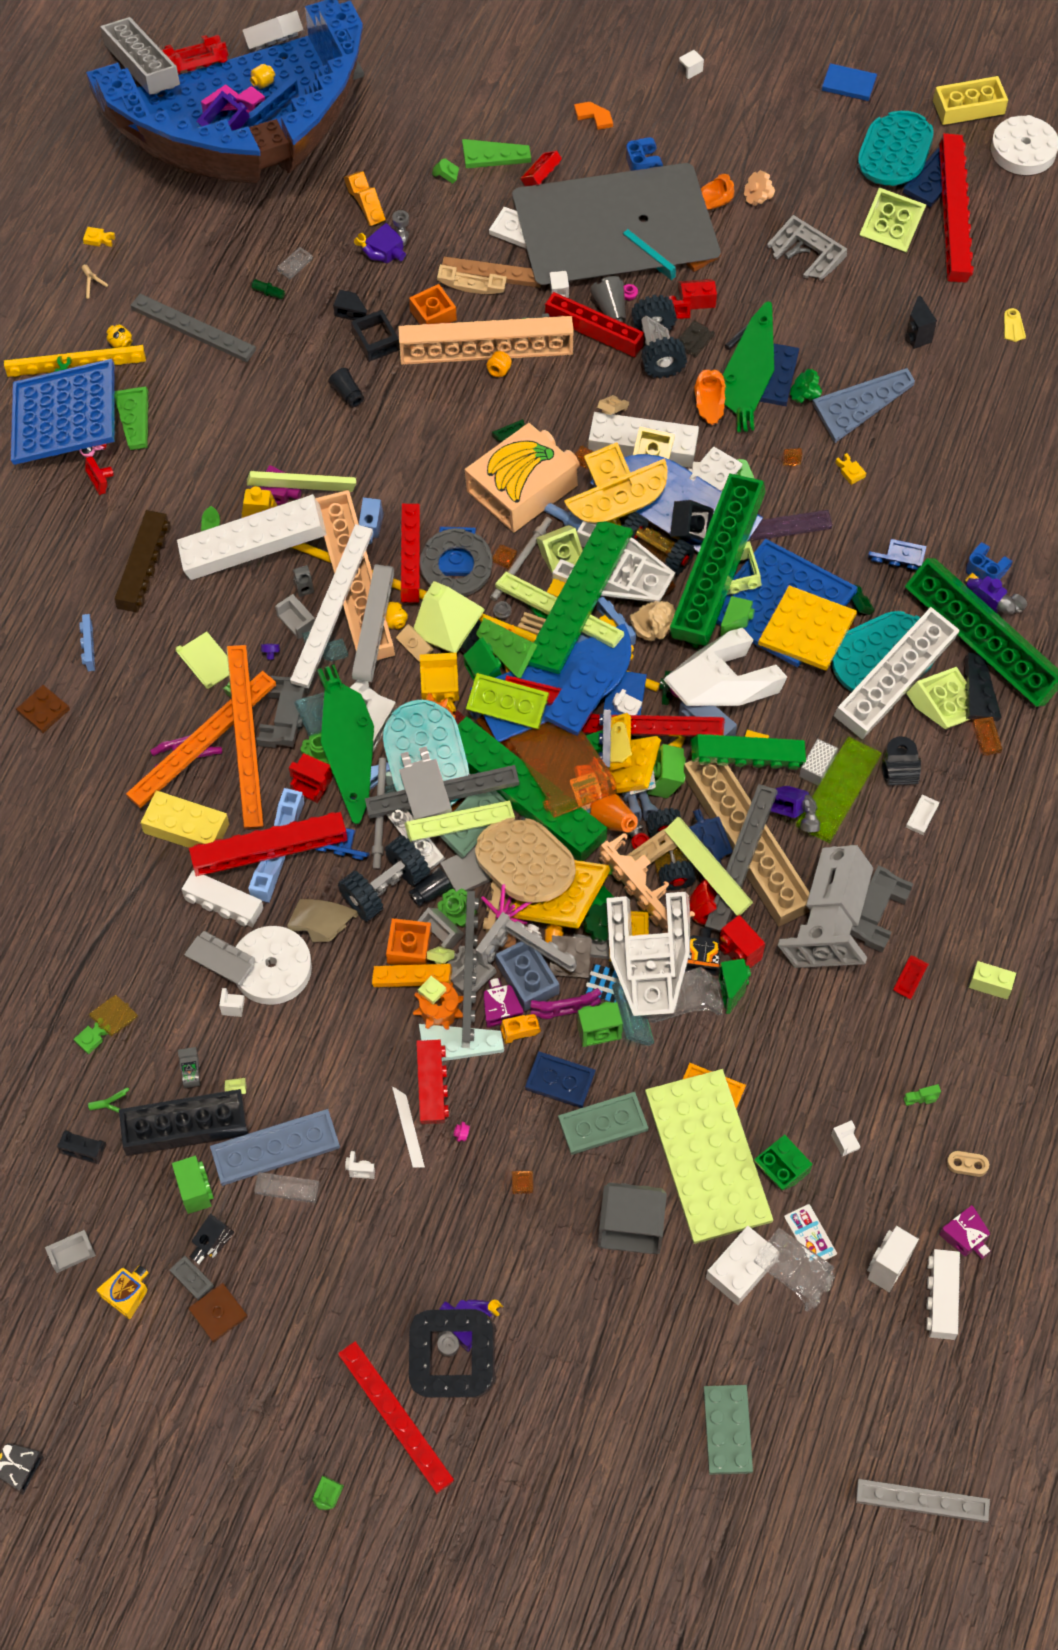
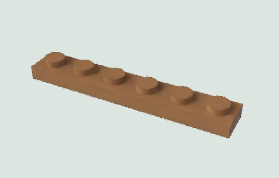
M451 257L443 258L442 265L457 267L456 272L487 278L490 277V274L507 277L506 283L541 288V284L536 282L531 268Z

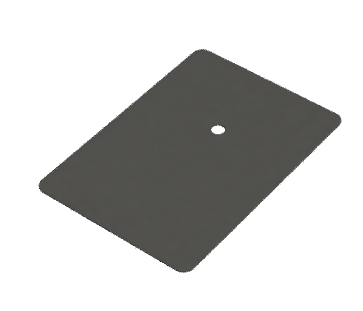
M689 163L519 187L512 192L536 282L541 285L551 284L550 272L566 271L568 281L663 267L662 264L623 235V232L627 229L672 265L715 259L721 254L694 167ZM645 215L648 217V221L641 222L639 217Z

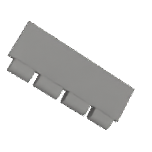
M203 931L200 937H196L184 954L189 959L239 986L249 974L255 962V957L229 945L206 931Z

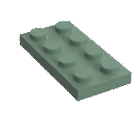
M496 790L468 796L453 812L505 802L506 800ZM488 826L440 835V837L463 858L477 844L479 835Z
M635 1092L558 1115V1120L571 1155L648 1131V1125Z
M747 1385L704 1386L709 1475L753 1473Z

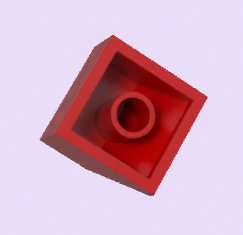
M714 280L678 281L680 300H690L691 310L716 308L717 291Z

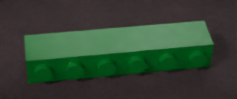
M697 734L691 739L692 762H699L701 765L717 763L719 766L735 764L737 767L753 765L755 768L771 766L774 769L781 767L799 769L803 763H806L805 740Z

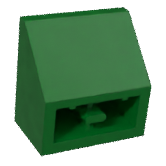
M483 637L464 654V666L473 682L477 673L493 678L502 675L500 667H502L498 657L493 655L491 644L486 643Z
M785 1134L754 1159L781 1191L801 1181L811 1172L813 1165Z

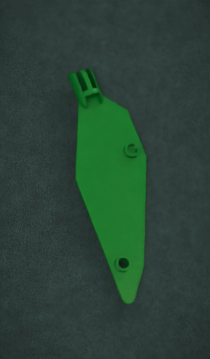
M769 301L765 302L751 318L723 373L726 386L724 405L737 415V432H741V421H743L744 432H748V421H750L751 431H754L755 409L775 370L772 303Z
M333 664L331 669L329 666L324 667V673L322 668L317 670L325 690L321 745L331 766L350 818L354 824H359L366 809L365 798H369L374 724L362 694L342 684L337 669Z

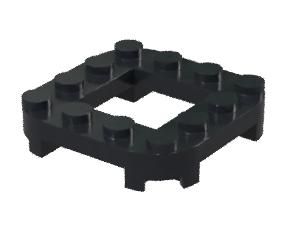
M476 1309L426 1310L415 1315L409 1331V1382L412 1390L427 1398H479L489 1392L496 1382L495 1332H497L496 1325L490 1316ZM472 1332V1375H432V1333Z

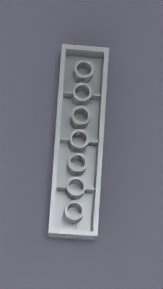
M130 17L100 26L104 45L125 68L129 69L132 76L149 94H157L162 90L173 89L175 86L180 85L176 65Z

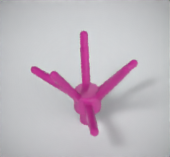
M502 884L499 911L484 896L481 897L482 901L496 914V919L499 918L502 912L512 917L532 902H525L513 910L515 905L513 904L509 908L512 897L509 896L504 907L505 884ZM510 918L514 922L519 921L522 924H527L525 920Z

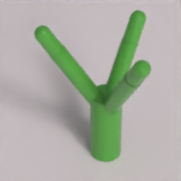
M129 1088L123 1089L108 1099L89 1102V1110L108 1108L119 1113L120 1108L110 1105V1103L126 1095Z

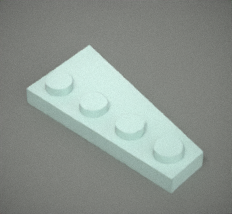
M419 1024L421 1040L441 1039V1045H445L446 1057H442V1061L504 1052L501 1031L474 1029V1041H470V1048H462V1027L449 1026V1029L446 1030L443 1026L433 1025L427 1029L425 1028L426 1024Z

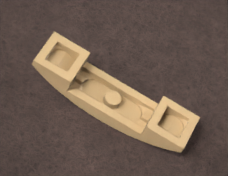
M440 264L437 280L447 286L479 294L504 292L506 276L490 274V277L487 278L456 272L457 267Z

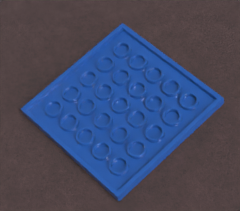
M112 359L13 382L11 462L13 465L115 442L114 362Z
M765 538L754 552L761 575L762 586L727 595L716 623L721 626L731 596L753 601V609H755L753 620L750 619L748 626L743 628L752 637V643L798 668L802 661L758 645L762 633L789 585L843 606L849 603L856 594L858 587ZM749 559L734 576L733 580L753 575Z

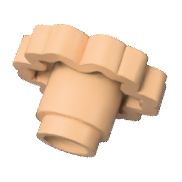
M760 170L758 173L754 172L749 177L744 191V195L747 196L746 202L756 206L758 203L762 204L765 200L773 197L775 189L771 185L772 181L769 180V174Z

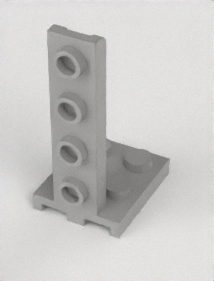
M504 912L501 913L475 949L478 962L486 966L488 962L491 963L495 959L496 951L500 946L503 947L508 940V934H511L569 972H573L577 967L573 955L568 952H561L558 950L557 945L550 941L548 943L542 940L541 935L534 931L532 933L529 932L521 922L510 920L509 915Z

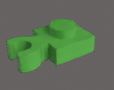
M98 1019L95 1022L93 1029L87 1026L74 1038V1042L88 1055L103 1042L100 1036L107 1035L111 1030L109 1025L104 1029L100 1028L104 1023L102 1019Z
M938 1084L919 1089L917 1092L906 1093L903 1099L906 1106L916 1102L919 1104L924 1102L931 1104L937 1101L941 1090Z

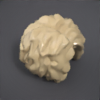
M654 601V603H648L646 606L643 605L642 608H639V611L630 615L632 627L637 636L644 640L654 641L656 638L663 639L671 632L670 625L675 615V609L667 601Z

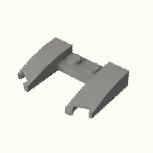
M794 215L767 244L768 248L772 247L775 252L773 257L776 260L798 240L820 253L821 255L803 274L804 278H809L810 276L822 280L847 256V248Z

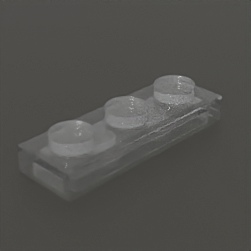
M258 1172L254 1192L257 1195L316 1203L320 1183L316 1180Z

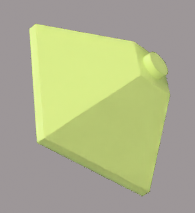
M879 188L860 236L907 252L926 204Z
M434 581L424 595L414 629L427 643L450 653H457L484 612V608L453 589Z
M957 667L919 680L906 692L919 711L944 729L970 720L966 719L968 707L966 706L967 691H965V684L967 682Z

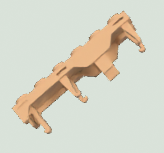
M622 834L610 843L608 841L603 843L599 852V859L602 864L609 865L613 871L612 875L614 878L624 883L626 892L630 896L634 895L636 897L639 907L643 911L647 910L651 915V921L656 926L658 924L663 929L662 933H668L667 909L659 899L666 893L669 883L665 881L663 882L664 886L651 892L646 886L647 866L651 863L647 857L643 855L635 861L631 856L618 854V848L621 845L625 846V841L622 839L625 838L626 840L627 834ZM691 911L690 917H694L695 913Z

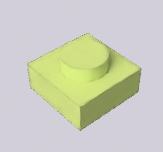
M438 946L427 951V959L435 961L436 964H445L447 961L454 959L455 951Z
M432 976L418 989V993L432 1004L446 992V987Z
M245 1078L225 1080V1091L241 1089L242 1094L246 1093Z

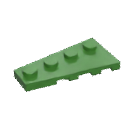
M462 139L466 168L531 163L529 145Z
M147 387L114 391L116 405L130 450L147 448Z
M483 618L476 635L479 638L483 637L486 643H490L493 653L515 676L521 678L537 644Z

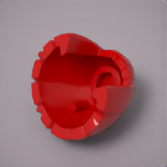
M706 879L696 887L689 899L690 912L693 911L695 913L692 919L701 925H705L709 914L717 909L714 902L717 892Z

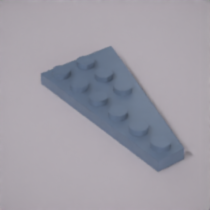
M908 368L813 399L812 404L834 443H836L914 386L915 380Z

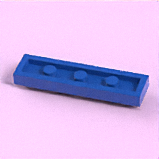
M294 78L289 79L254 110L250 111V117L247 120L248 127L262 124L299 93L297 80Z

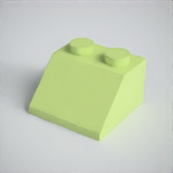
M569 525L536 538L541 555L552 574L560 559L575 565L583 551L576 528Z

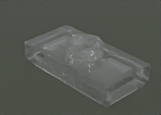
M299 247L277 267L278 272L292 279L313 259V256Z

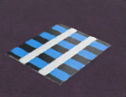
M593 964L584 994L599 988L601 995L598 997L600 999L617 1002L622 1005L625 993L615 969Z

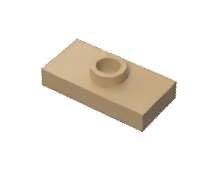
M409 624L396 637L419 662L421 654H430L434 650Z

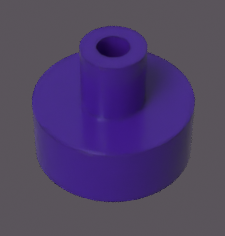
M261 644V652H267V659H274V652H280V644Z

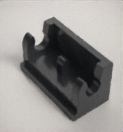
M65 1130L57 1148L60 1154L99 1165L107 1144L102 1140L97 1141Z

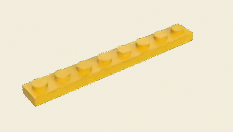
M143 345L5 360L4 367L7 377L55 372L56 368H60L57 363L59 356H62L63 363H67V357H71L72 362L69 365V369L112 359L114 365L145 362L146 357Z

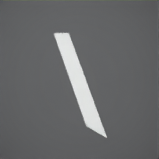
M392 1087L412 1166L425 1167L407 1097L404 1093Z

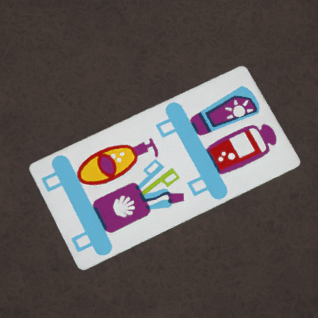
M809 1204L784 1216L812 1266L837 1255L836 1250Z

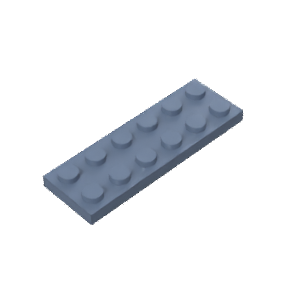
M326 1109L212 1145L210 1148L221 1185L223 1186L339 1149L340 1145L329 1111Z

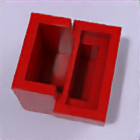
M303 753L298 763L292 761L289 766L290 777H293L290 783L291 790L303 792V797L318 803L332 781L331 766Z

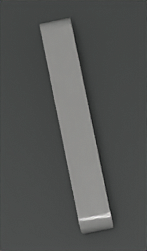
M377 564L374 566L353 666V680L368 682L373 680L394 577L393 566Z

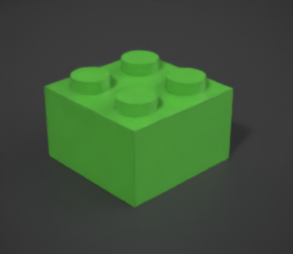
M662 744L659 747L653 768L656 787L647 790V794L669 798L684 783L686 777L684 773L686 758L683 748Z
M604 1002L600 1006H585L578 1010L577 1027L582 1047L622 1039L623 1022L617 1002Z
M193 1156L172 1163L187 1213L190 1214L212 1207L210 1199L214 1198L203 1162H198L197 1157Z

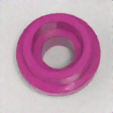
M632 284L624 285L625 300L631 301L638 295L636 286Z
M463 1121L460 1125L457 1124L454 1130V1136L458 1142L461 1140L466 1141L470 1126L466 1125Z

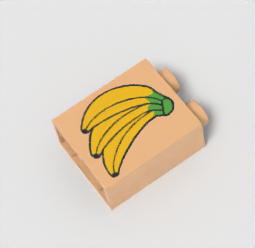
M528 423L465 468L466 488L471 496L514 533L543 512L549 503L554 504L578 486L577 469L580 464L573 452L570 450L563 452L556 446L554 438L548 431L542 430L539 432Z

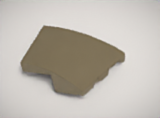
M300 899L287 926L292 931H308L312 942H329L346 927V922L352 917L356 918L358 916V912L333 902Z

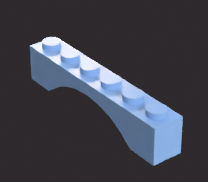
M284 788L278 804L274 826L287 825L293 821L298 822L304 806L303 792ZM286 855L260 862L254 871L249 885L251 896L264 902H270Z

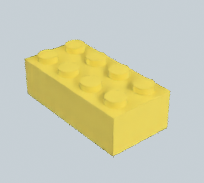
M996 76L936 87L933 103L942 125L1005 114L1008 98L999 77Z
M639 427L633 455L651 454L670 459L675 434Z
M156 791L141 821V825L145 834L189 848L196 844H206L217 839H223L229 826L227 813Z

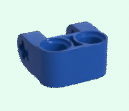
M642 138L627 143L626 160L630 171L663 166L659 156L645 157V155L653 153L657 148L653 138Z
M981 542L970 555L966 572L969 575L973 573L980 579L989 576L992 579L1000 580L1009 570L1013 561L1004 556L998 564L986 557L990 547Z

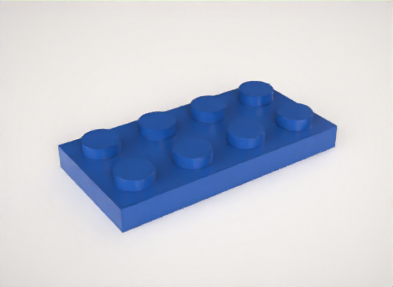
M580 660L547 711L544 720L578 736L613 681L614 676Z

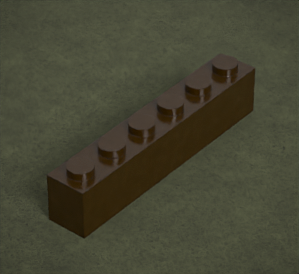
M149 510L145 511L114 598L117 609L138 613L140 606L144 605V594L149 590V580L155 573L156 561L158 562L160 559V549L165 544V534L170 530V521H168L167 514Z

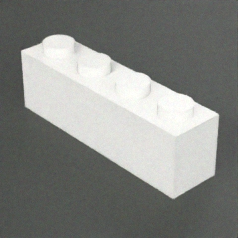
M375 694L374 698L370 699L366 706L374 724L372 754L383 736V730L389 716L397 709L395 701Z
M194 870L182 888L183 896L189 903L200 904L204 909L216 911L226 919L232 918L242 926L248 925L253 928L264 909L262 900L205 875L196 877Z
M934 1249L932 1255L928 1257V1269H931V1276H928L927 1289H930V1297H927L926 1308L930 1310V1317L926 1319V1330H929V1337L955 1340L958 1335L960 1252Z

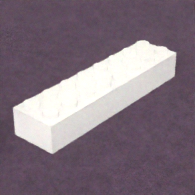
M310 495L178 539L177 543L183 571L190 580L326 536L327 534L320 504L314 495Z
M930 607L840 704L834 717L863 740L955 640L960 630Z

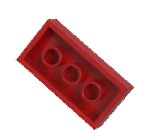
M558 151L544 152L520 179L525 187L540 185L542 180L554 170L553 168L562 159Z

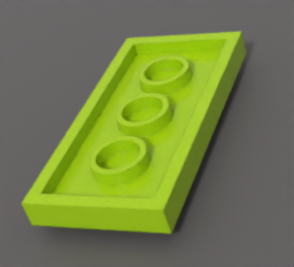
M477 673L466 710L539 730L549 693Z

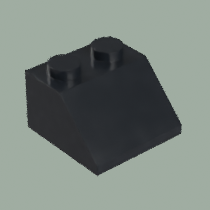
M921 296L917 297L905 335L906 341L911 344L913 349L932 343L937 323L936 318Z
M693 500L674 501L670 537L677 540L682 539L685 542L702 544L713 517L714 509Z

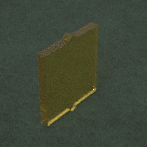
M114 995L89 1013V1016L98 1024V1027L103 1028L111 1037L138 1017L129 1007V1004L124 1003L117 995Z

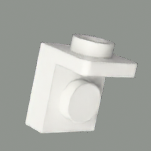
M624 689L621 690L620 694L616 693L612 701L614 703V711L620 714L628 713L629 715H637L643 702L627 695Z
M351 1151L350 1158H346L345 1169L349 1170L350 1177L374 1179V1164L368 1161L356 1163L355 1151Z

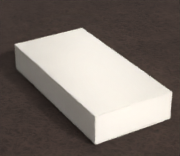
M922 795L906 828L924 835L940 802Z

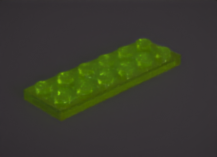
M848 736L812 796L818 808L815 816L820 821V830L808 833L831 843L882 755L881 752ZM805 812L800 816L796 827H801V820L805 818Z

